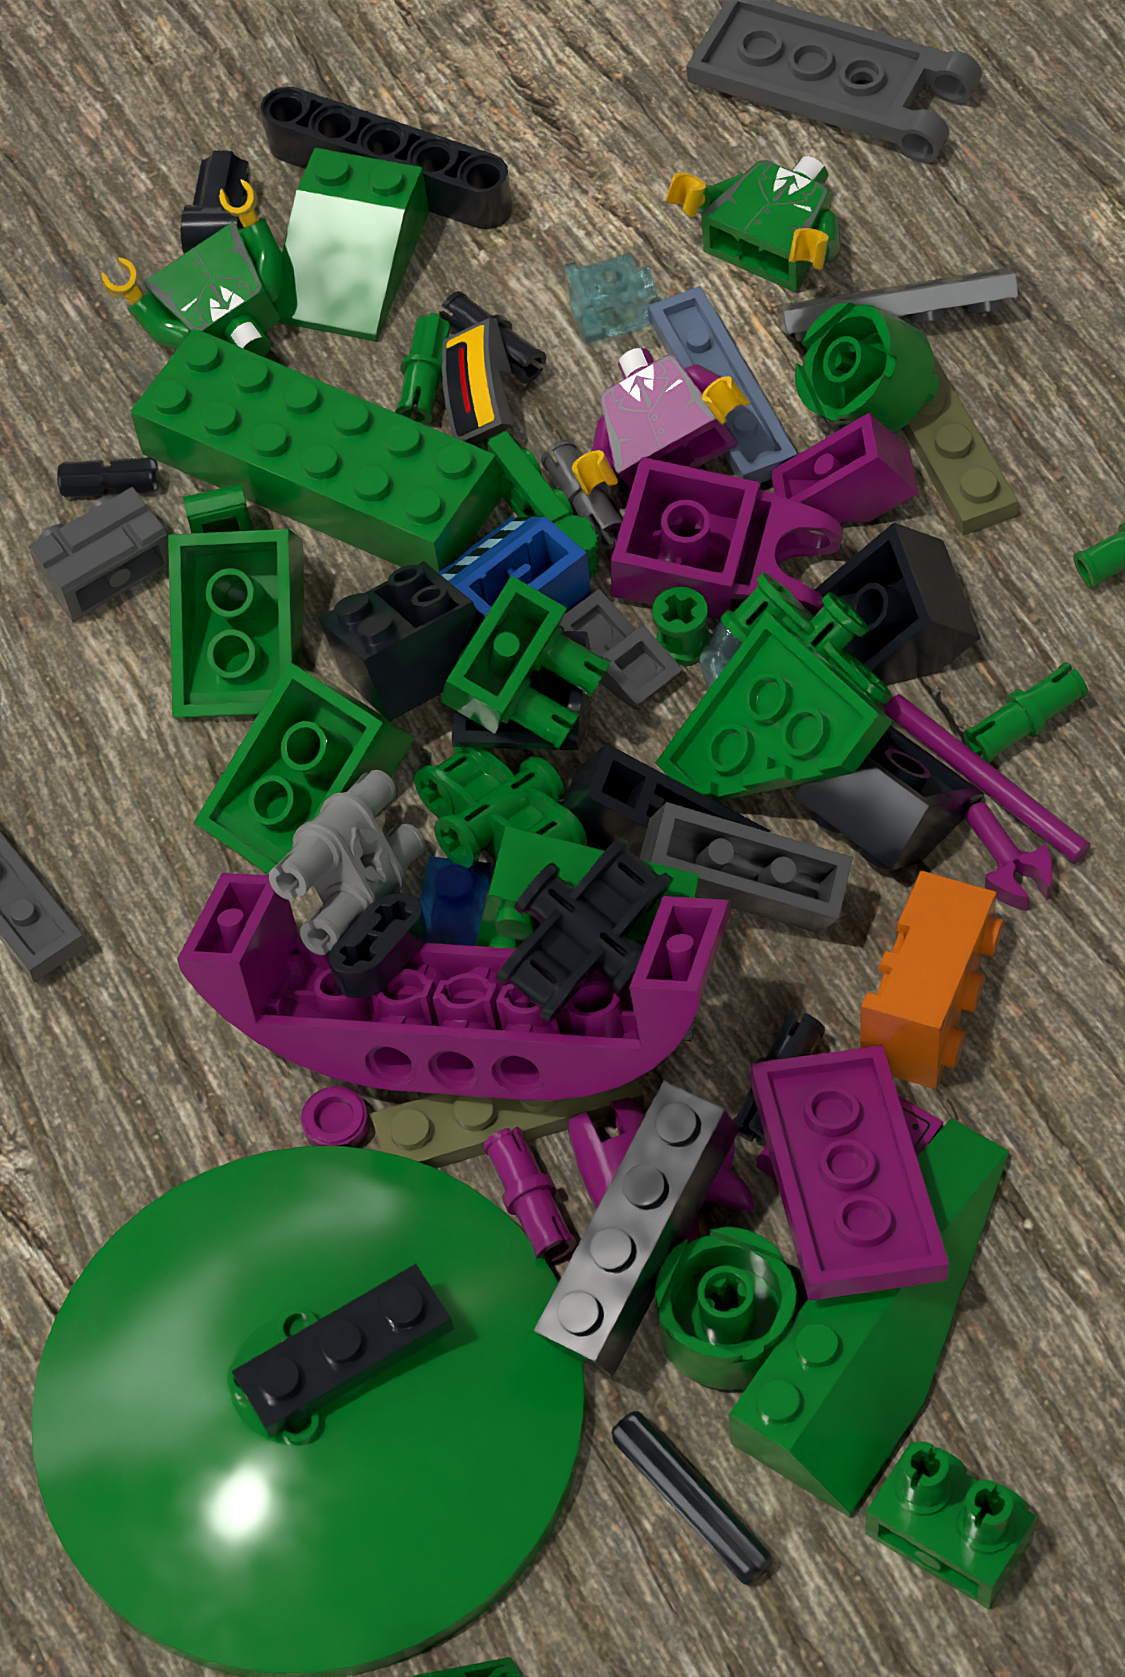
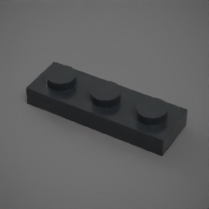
M414 1264L233 1370L232 1373L269 1438L454 1330L451 1317L417 1264Z

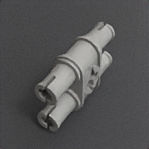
M372 770L369 774L366 772L360 776L347 792L334 793L329 796L321 806L320 813L312 821L304 823L296 830L293 836V848L269 872L271 887L283 899L292 900L297 896L300 898L313 885L323 902V905L300 928L302 942L314 954L325 955L328 951L330 952L333 945L376 899L399 893L404 885V872L425 850L426 842L424 837L413 825L401 824L398 828L395 826L384 836L375 820V817L396 796V787L393 780L383 771Z

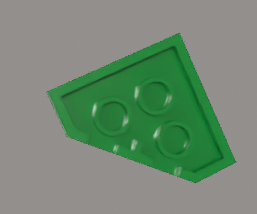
M765 612L656 760L655 764L667 776L718 802L855 773L893 720L781 619Z

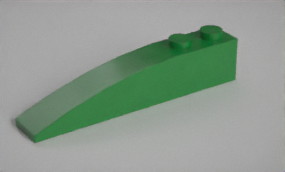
M950 1118L917 1156L949 1262L947 1280L818 1300H807L784 1336L779 1340L730 1411V1438L733 1446L850 1518L925 1406L942 1350H944L962 1289L964 1290L981 1233L984 1231L1009 1157V1150L955 1119Z

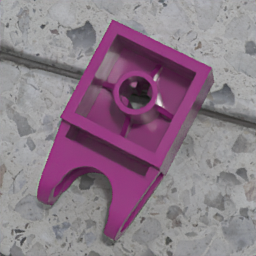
M640 457L611 559V596L653 605L655 599L663 591L673 587H687L696 590L704 597L707 603L708 618L721 620V616L727 610L734 612L757 588L758 583L756 579L764 571L781 582L815 616L824 606L822 602L823 597L800 580L786 575L779 568V565L793 557H812L831 554L837 551L843 539V528L835 518L819 509L759 489L760 482ZM808 530H816L823 533L824 535L816 534Z

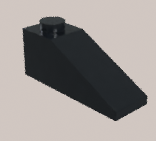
M607 743L575 770L562 805L568 808L580 821L587 839L607 849L618 837L623 836L630 842L628 850L639 859L649 819L666 802L766 832L771 831Z

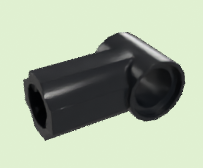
M214 150L210 157L201 160L193 205H185L181 216L180 235L184 254L232 222L235 223L238 229L243 227L239 217L233 216L226 211L219 198L220 190L223 189L232 207H242L246 203L247 190L243 187L240 180H244L247 183L250 182L249 162L237 157L233 151Z

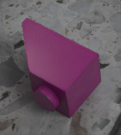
M870 412L771 470L774 493L776 495L819 509L835 518L838 522H870L919 494L910 449Z

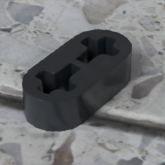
M397 893L376 899L333 945L328 953V962L334 986L339 993L346 997L363 998L381 992L421 948L427 939V926L422 905L417 898L408 894Z

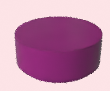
M331 1086L315 1092L306 1101L301 1113L302 1127L306 1139L311 1146L358 1148L364 1142L369 1132L370 1121L364 1101L356 1092L346 1087Z

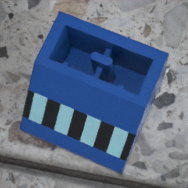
M510 517L438 572L473 601L477 613L470 629H479L511 575L567 608L565 614L591 595L587 553L546 517Z

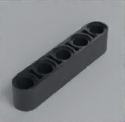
M296 87L276 88L270 91L261 102V114L269 151L275 158L283 162L306 169L314 149L319 148L418 166L423 169L429 212L485 230L497 228L505 224L511 217L513 207L507 164L495 154Z

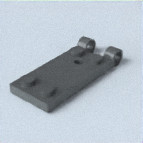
M726 0L686 65L687 82L895 143L903 154L921 163L934 161L949 137L948 125L940 116L928 110L914 111L910 109L923 85H930L934 93L944 101L962 104L970 99L982 77L980 65L966 53L942 51L768 0ZM858 80H867L871 82L864 85L854 84V82Z

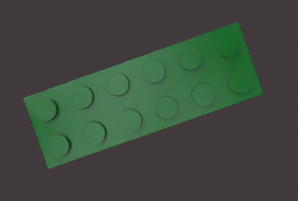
M196 328L192 329L130 410L143 455L154 458L159 462L219 488L242 483L246 500L400 567L413 564L418 565L425 561L437 572L441 571L465 552L502 498L495 454Z

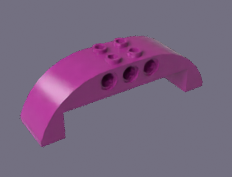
M222 873L183 946L177 962L181 973L197 993L226 1021L261 1046L292 1063L325 1076L367 1087L396 1091L518 1100H559L590 1096L623 1086L651 1071L675 1050L691 1027L731 915L729 900L663 896L628 988L617 996L610 990L611 981L598 970H595L567 1006L550 1023H546L540 1017L541 1009L511 983L503 986L495 979L502 966L517 948L424 943L391 983L381 992L363 998H352L342 995L334 986L328 962L329 951L325 955L314 954L304 945L301 936L298 934L290 901L276 894L270 885L269 875Z

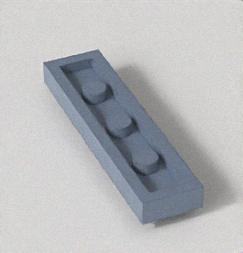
M698 286L647 305L649 322L668 355H674L683 368L701 365L723 377H732L750 401V404L745 408L743 405H739L725 417L727 420L725 424L739 444L723 453L736 477L760 483L772 479L771 470L798 454L702 287Z

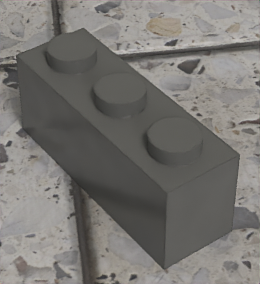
M666 802L649 819L640 860L699 874L695 898L729 900L730 908L819 933L839 919L853 857Z

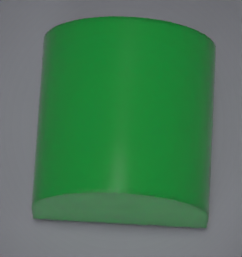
M242 483L183 497L191 533L253 530Z

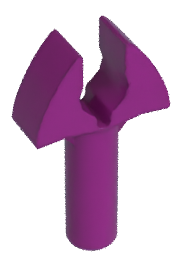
M978 802L971 805L966 810L964 817L998 864L997 870L985 875L984 888L996 891L997 900L1011 907L1027 911L1029 896L1022 886L1015 881L1016 871L1021 876L1032 878L1043 896L1048 900L1052 882V861L1047 845L1044 844L1033 852L1019 850L985 803Z

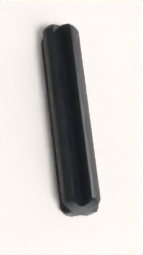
M632 1411L624 1416L611 1431L614 1444L742 1584L750 1585L764 1575L772 1565L771 1553L641 1412Z

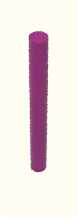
M897 694L889 701L884 711L887 716L1069 860L1077 863L1087 854L1091 846L1090 842L901 694Z

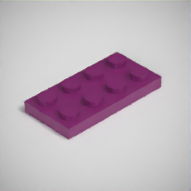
M883 1045L751 1063L750 1083L808 1300L946 1281L949 1262Z

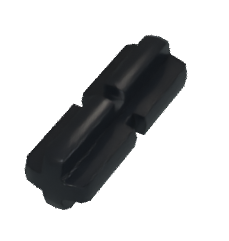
M151 457L111 459L109 466H104L103 460L63 462L59 464L57 471V484L61 495L64 497L106 495V489H113V494L115 495L121 494L131 487L137 493H149L157 491L159 487L158 464L156 459Z

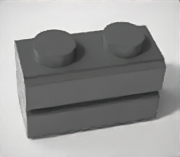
M133 487L117 496L106 495L98 499L91 506L89 512L66 525L56 524L47 528L39 536L37 542L28 546L41 581L52 596L57 599L59 605L72 622L169 566L168 534L151 510H148L146 504Z

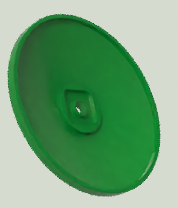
M303 1146L273 1150L236 1159L185 1181L140 1210L117 1230L95 1254L69 1291L54 1320L44 1346L34 1388L31 1418L32 1450L38 1486L49 1520L65 1552L88 1586L115 1615L137 1633L166 1651L202 1667L239 1677H350L388 1667L420 1654L456 1634L486 1612L518 1580L537 1556L556 1525L573 1484L580 1460L585 1429L586 1387L583 1362L553 1347L534 1331L558 1285V1281L543 1257L536 1259L533 1253L534 1249L527 1235L496 1204L469 1185L439 1169L399 1155L373 1149L345 1146ZM417 1264L451 1317L454 1330L269 1438L239 1388L232 1371L405 1269Z

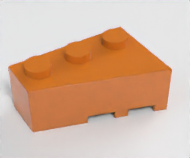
M920 871L897 923L896 931H899L893 950L892 952L885 950L879 964L878 972L884 973L877 994L867 992L861 1005L860 1048L883 1045L892 1077L937 1089L944 1066L952 1069L956 1068L966 1031L957 1029L964 1010L973 1013L976 1011L985 981V975L977 973L982 956H995L1003 931L1004 919L994 917L996 891Z

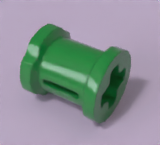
M673 587L663 591L655 599L652 606L653 622L658 629L656 640L679 665L690 666L698 663L706 656L709 643V632L705 627L708 618L707 603L699 592L691 588Z

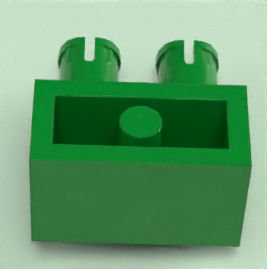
M511 575L446 680L441 702L493 733L497 732L502 722L508 724L510 720H513L554 745L553 747L559 750L580 714L567 709L530 687L533 680L529 679L534 669L539 672L544 667L586 692V695L591 697L612 661L607 658L603 659L563 635L564 627L560 625L567 608Z
M911 1441L866 1510V1535L990 1610L1031 1544L1037 1516L1029 1511L1028 1503L1013 1490L992 1480L983 1479L978 1481L966 1474V1466L946 1450L933 1447V1444L919 1441L914 1443Z

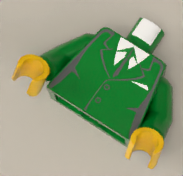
M803 156L792 170L768 160L757 161L744 174L741 173L714 185H706L703 180L689 173L679 172L673 175L665 202L683 205V213L688 217L693 218L697 213L702 215L703 252L795 293L801 288L812 265L813 268L822 270L824 264L835 261L840 254L839 219L831 211V191L824 185L829 176L828 171L814 157Z
M240 180L248 193V200L242 207H232L223 189L220 190L219 195L224 209L233 216L239 217L243 227L238 229L234 222L230 223L143 281L148 291L143 293L136 285V269L125 258H117L122 269L130 275V280L125 285H114L103 272L101 273L103 287L106 292L114 297L126 298L130 303L127 310L157 344L177 350L192 329L196 328L262 357H265L269 352L271 343L264 332L278 324L280 320V314L275 301L283 292L285 260L265 218L258 219L256 215L257 194L246 181Z

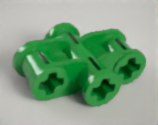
M763 571L756 579L758 583L757 588L734 612L727 610L720 618L730 633L743 643L764 613L768 612L788 625L875 705L879 702L886 704L893 697L888 687L845 648L855 636L863 638L869 631V627L847 603L831 592H828L822 598L824 606L813 616L790 590L775 577Z
M454 747L451 757L436 767L426 765L415 773V788L420 799L434 815L440 818L435 822L434 826L438 844L445 855L461 868H469L479 861L480 852L485 848L497 860L505 826L584 846L588 844L586 833L580 821L568 808L560 805L564 802L566 794L559 774L551 764L539 756H531L522 762L519 772L514 775L502 761L489 753L485 748Z

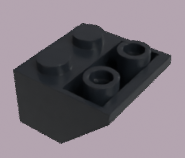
M423 561L418 565H407L395 570L388 577V581L365 593H356L341 599L332 611L318 617V620L343 678L390 722L443 693L446 680L455 666L477 611L471 599Z

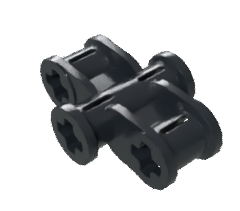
M623 836L618 837L604 851L575 888H572L559 877L561 869L552 862L533 879L515 903L514 910L520 915L530 913L542 924L513 952L495 979L503 986L511 983L541 1009L540 1017L546 1023H550L567 1006L595 970H598L611 981L610 990L617 996L628 988L645 944L640 945L628 933L655 907L674 881L666 872L658 875L628 850L630 842Z

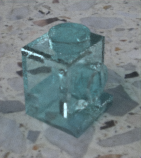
M631 253L578 268L575 262L564 265L568 303L585 344L651 325L648 319L647 305H649V301L657 299L655 282L648 266L637 268Z

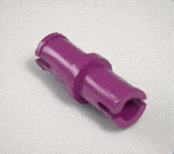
M514 1127L512 1131L510 1128H505L494 1133L485 1141L483 1149L486 1155L489 1156L504 1187L505 1192L502 1200L507 1212L511 1215H517L534 1249L533 1253L536 1259L543 1257L545 1261L548 1259L550 1263L563 1258L575 1248L576 1240L570 1234L554 1200L557 1191L551 1177L541 1173L521 1128Z

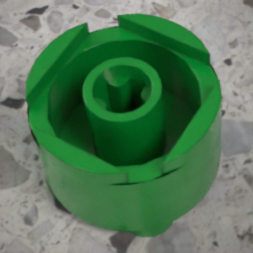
M839 303L821 314L811 325L802 342V345L808 347L803 366L796 363L795 383L803 404L810 411L844 427L870 412L891 433H894L907 425L919 412L923 404L930 402L935 397L939 389V377L934 371L932 348L926 336L917 327L867 304Z
M721 1227L709 1230V1235L699 1237L691 1242L688 1239L683 1241L664 1260L657 1276L655 1288L659 1333L665 1356L688 1378L712 1388L746 1390L797 1316L796 1287L783 1255L772 1242L746 1229ZM728 1305H733V1306H737V1307H738V1308H730L729 1311L725 1312V1311L727 1310Z

